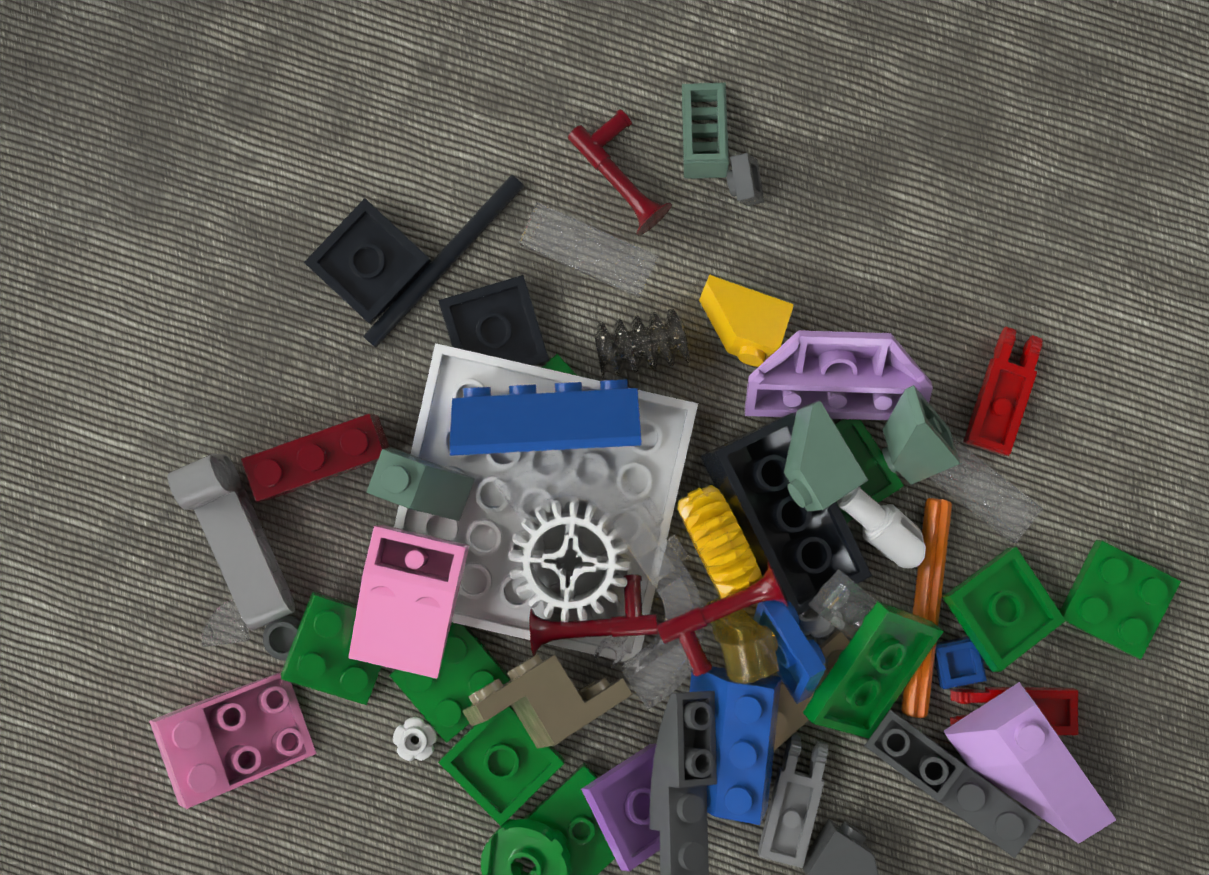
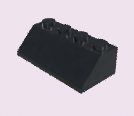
M790 413L737 437L700 457L715 487L723 494L742 529L757 565L761 570L762 577L768 569V562H770L786 600L793 605L799 616L871 577L872 574L837 502L824 510L807 512L805 507H800L791 497L788 490L790 482L784 474L795 422L794 414Z

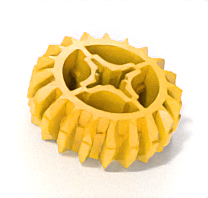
M713 485L702 489L698 488L687 493L688 496L678 500L677 509L721 599L753 585L762 578L761 570L757 565L750 545L729 504L718 488Z

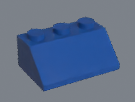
M713 666L710 671L699 676H694L691 672L689 692L714 691L717 784L707 785V813L714 817L760 825L768 809L782 677Z

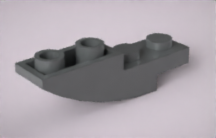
M714 691L671 693L663 715L654 754L650 791V829L660 831V875H709L707 785L717 784Z
M891 709L864 745L1014 859L1041 824L1039 819Z

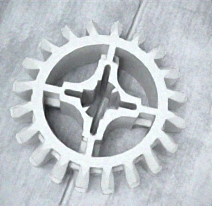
M572 498L570 501V512L562 511L560 500L552 502L554 515L550 517L542 506L536 508L535 513L540 523L537 525L531 519L524 518L521 525L530 535L526 536L521 533H515L512 537V541L515 544L524 547L523 551L512 550L508 553L509 560L522 562V566L510 570V578L525 577L526 579L516 588L517 594L523 595L532 590L535 594L530 598L528 607L534 609L541 600L545 601L547 604L544 608L543 616L546 618L552 616L554 606L562 608L560 616L562 622L569 621L570 609L577 608L580 621L587 620L586 605L589 604L592 605L597 614L603 613L604 606L599 599L602 595L612 603L618 600V595L610 588V585L613 584L618 587H626L627 579L617 574L616 570L631 569L630 560L617 558L618 554L626 553L630 550L629 543L620 542L614 544L613 541L623 533L621 525L614 526L607 531L605 526L610 522L612 515L609 512H605L598 521L592 517L596 510V504L592 502L588 504L585 514L577 513L579 501L575 498ZM566 524L564 541L559 547L545 549L544 551L533 550L536 541L544 532L557 525ZM579 525L590 529L601 539L608 556L597 555V553L589 552L582 548L579 543ZM573 538V550L577 551L576 557L581 555L583 563H575L574 570H571L570 581L568 582L566 580L567 570L563 569L564 563L559 565L556 558L564 557L569 547V540ZM533 564L542 565V568L552 569L558 574L560 578V594L550 590L540 581ZM596 569L606 570L604 576L595 587L582 594L574 595L575 581L579 575L584 572H596Z

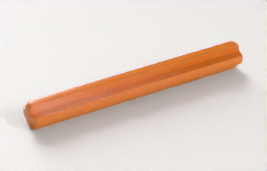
M929 498L925 502L922 528L926 551L925 558L918 566L913 614L930 620L938 626L952 503L944 499ZM936 643L904 688L902 712L907 716L925 718L928 715Z

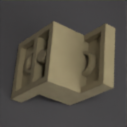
M539 654L508 671L507 674L511 679L509 682L503 685L500 679H497L468 696L472 705L464 709L463 713L470 725L474 726L489 720L511 705L538 749L557 745L633 694L623 678L609 683L606 677L597 682L593 681L577 691L556 655L542 661Z

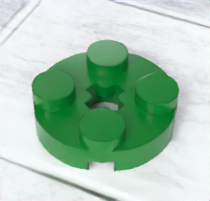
M508 819L489 838L482 851L480 864L482 875H571L572 861L567 849V838L560 830L551 829L549 826L535 820ZM516 858H529L533 861L535 867L532 868L530 873L523 871V864L516 862Z

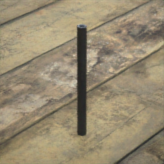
M511 174L363 335L375 348L524 188V185L514 175Z

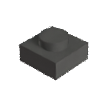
M749 153L731 156L732 170L727 171V183L731 196H737V201L746 206L765 203L758 160Z

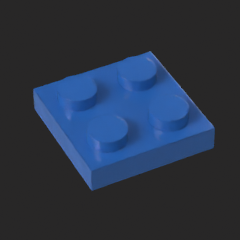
M775 600L760 602L757 605L750 630L779 677H782L781 680L792 698L798 704L813 695L826 670L824 654L813 639L807 640L799 627L800 619L798 613L789 601H787L789 607L783 602Z

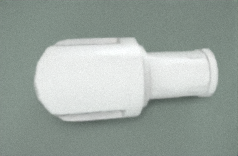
M860 486L837 501L839 508L845 510L863 526V538L888 559L894 561L902 568L912 569L921 564L925 558L926 551L922 532L916 524L893 504L880 506Z

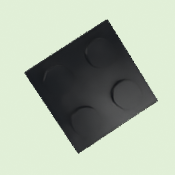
M364 198L304 263L363 319L372 325L428 266L431 260Z
M524 275L438 300L452 347L532 366L549 361Z

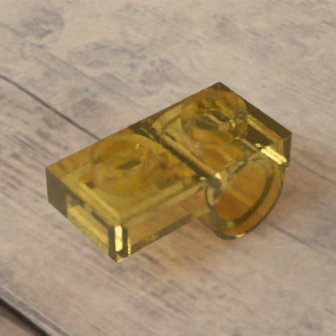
M718 597V598H716V599H714V600L708 602L707 605L710 604V603H713V602H715V601H717V600H720L721 598ZM744 609L711 622L714 639L721 645L727 676L730 680L742 684L752 683L779 671L775 652L778 649V643L775 635L770 628L765 625L761 626L749 617Z

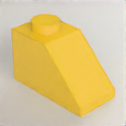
M712 275L708 276L699 299L727 353L735 355L741 362L755 367H759L781 347L794 306L792 303Z

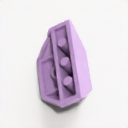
M798 330L749 375L744 411L745 416L784 417L793 413L796 417L798 409L821 401L831 419L888 420L905 389L914 385L929 403L933 386L930 379L891 333Z

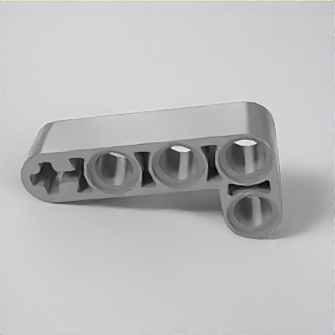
M210 454L168 473V484L179 506L184 510L194 509L238 611L250 630H256L294 613L295 603L240 476L230 458L225 454Z

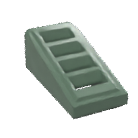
M726 82L682 84L684 178H724L727 176L729 164ZM717 101V107L691 108V102ZM692 120H717V123L692 124ZM692 138H718V142H692Z

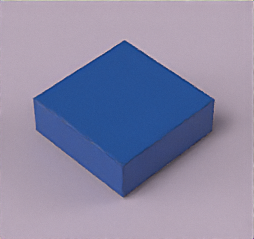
M969 637L936 643L934 661L939 686L942 689L987 681L982 656Z

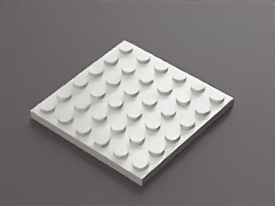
M435 343L411 455L473 477L475 481L460 521L408 509L399 505L394 528L470 545L452 622L530 640L529 617L531 608L528 607V602L535 593L530 590L523 595H518L516 588L526 579L525 577L510 578V570L522 566V562L509 560L508 553L512 550L523 551L524 547L515 544L512 541V537L515 533H521L526 536L530 535L523 528L521 522L524 518H529L538 525L540 521L536 516L535 510L539 506H542L550 517L554 515L552 510V502L554 500H560L563 512H570L569 505L572 498L578 499L577 513L585 514L590 502L595 503L596 510L592 518L597 521L603 513L609 512L612 518L605 526L607 531L614 526L621 525L623 533L613 541L614 544L620 542L629 543L630 550L626 553L618 554L617 558L630 560L631 569L616 570V573L622 576L630 574L642 576V615L650 614L698 403L638 390L641 446L450 456L452 398L464 397L463 388L491 387V396L509 395V386L536 384L537 393H555L554 383L582 382V391L601 390L600 381ZM566 524L557 525L544 532L536 541L533 550L544 551L545 549L559 547L564 541ZM579 525V543L586 551L597 553V555L608 556L601 539L590 529ZM573 538L569 540V547L564 557L556 558L559 565L564 563L563 569L567 570L566 580L568 582L570 581L571 570H574L575 563H583L581 555L576 557L577 551L573 550ZM533 564L540 581L550 590L560 594V578L558 574L552 569L542 568V565ZM596 569V572H584L579 575L575 581L574 595L582 594L595 587L604 576L606 570ZM610 585V588L618 595V600L612 603L602 595L599 599L603 603L604 612L601 614H597L591 604L586 605L587 620L611 619V617L625 616L624 587ZM541 600L537 607L533 609L535 615L542 619L562 622L560 617L562 608L554 606L553 614L550 618L543 616L544 608L547 604L545 601ZM577 608L570 609L569 621H580ZM645 635L570 638L555 640L546 644L638 665Z

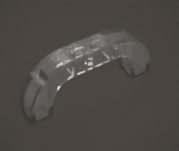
M552 453L523 461L494 480L519 519L544 502L561 496L580 497L598 506L607 516L660 595L664 606L663 622L697 607H703L696 584L683 561L690 557L675 534L667 539L658 523L664 520V517L652 499L648 497L642 501L630 483L613 468L596 459L580 454ZM704 628L695 631L696 636L701 645L703 642ZM659 632L649 645L622 662L623 674L648 710L673 693L692 670L679 638L664 644Z

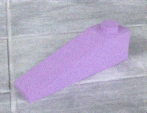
M1020 682L944 730L945 735L970 769L1078 844L1116 821L1109 808Z

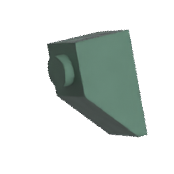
M914 385L905 389L883 427L887 447L883 448L882 452L889 469L893 473L898 471L912 485L961 463L950 429Z
M821 401L798 409L784 474L790 482L788 490L793 500L800 507H805L807 512L824 510L867 482L868 479Z
M390 447L382 449L366 493L408 509L460 521L475 478Z

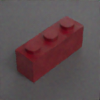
M369 413L242 458L241 461L255 501L258 502L271 500L378 462L382 449L390 447L379 416Z

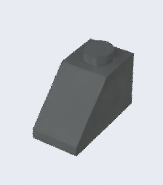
M830 819L827 820L807 851L803 866L806 875H878L875 857L865 843L867 836L846 821L840 827Z

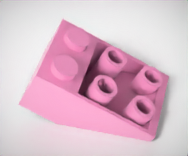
M386 525L374 526L362 575L349 658L437 679L470 545Z
M281 672L149 721L180 806L188 809L316 754L292 683L282 680Z

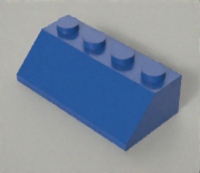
M627 379L600 381L601 390L582 391V382L554 383L555 393H537L536 384L509 386V395L491 396V387L463 388L464 397L452 398L450 456L641 446L638 388L628 389Z

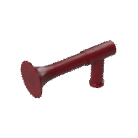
M619 109L616 115L592 135L582 125H579L571 131L568 139L632 207L639 221V228L636 234L640 236L661 221L670 210L672 204L670 202L658 204L648 199L611 160V156L603 149L621 131L632 125L627 114Z
M768 562L766 573L753 585L704 607H697L657 624V629L664 644L679 638L692 667L693 675L699 676L710 671L712 664L708 662L695 631L708 626L711 622L763 601L775 600L783 602L787 607L789 606L770 562Z
M637 574L623 576L627 579V585L624 587L625 616L611 617V619L559 622L542 619L535 615L533 609H530L529 628L533 656L536 655L537 650L541 646L555 640L658 634L657 614L642 615V576Z

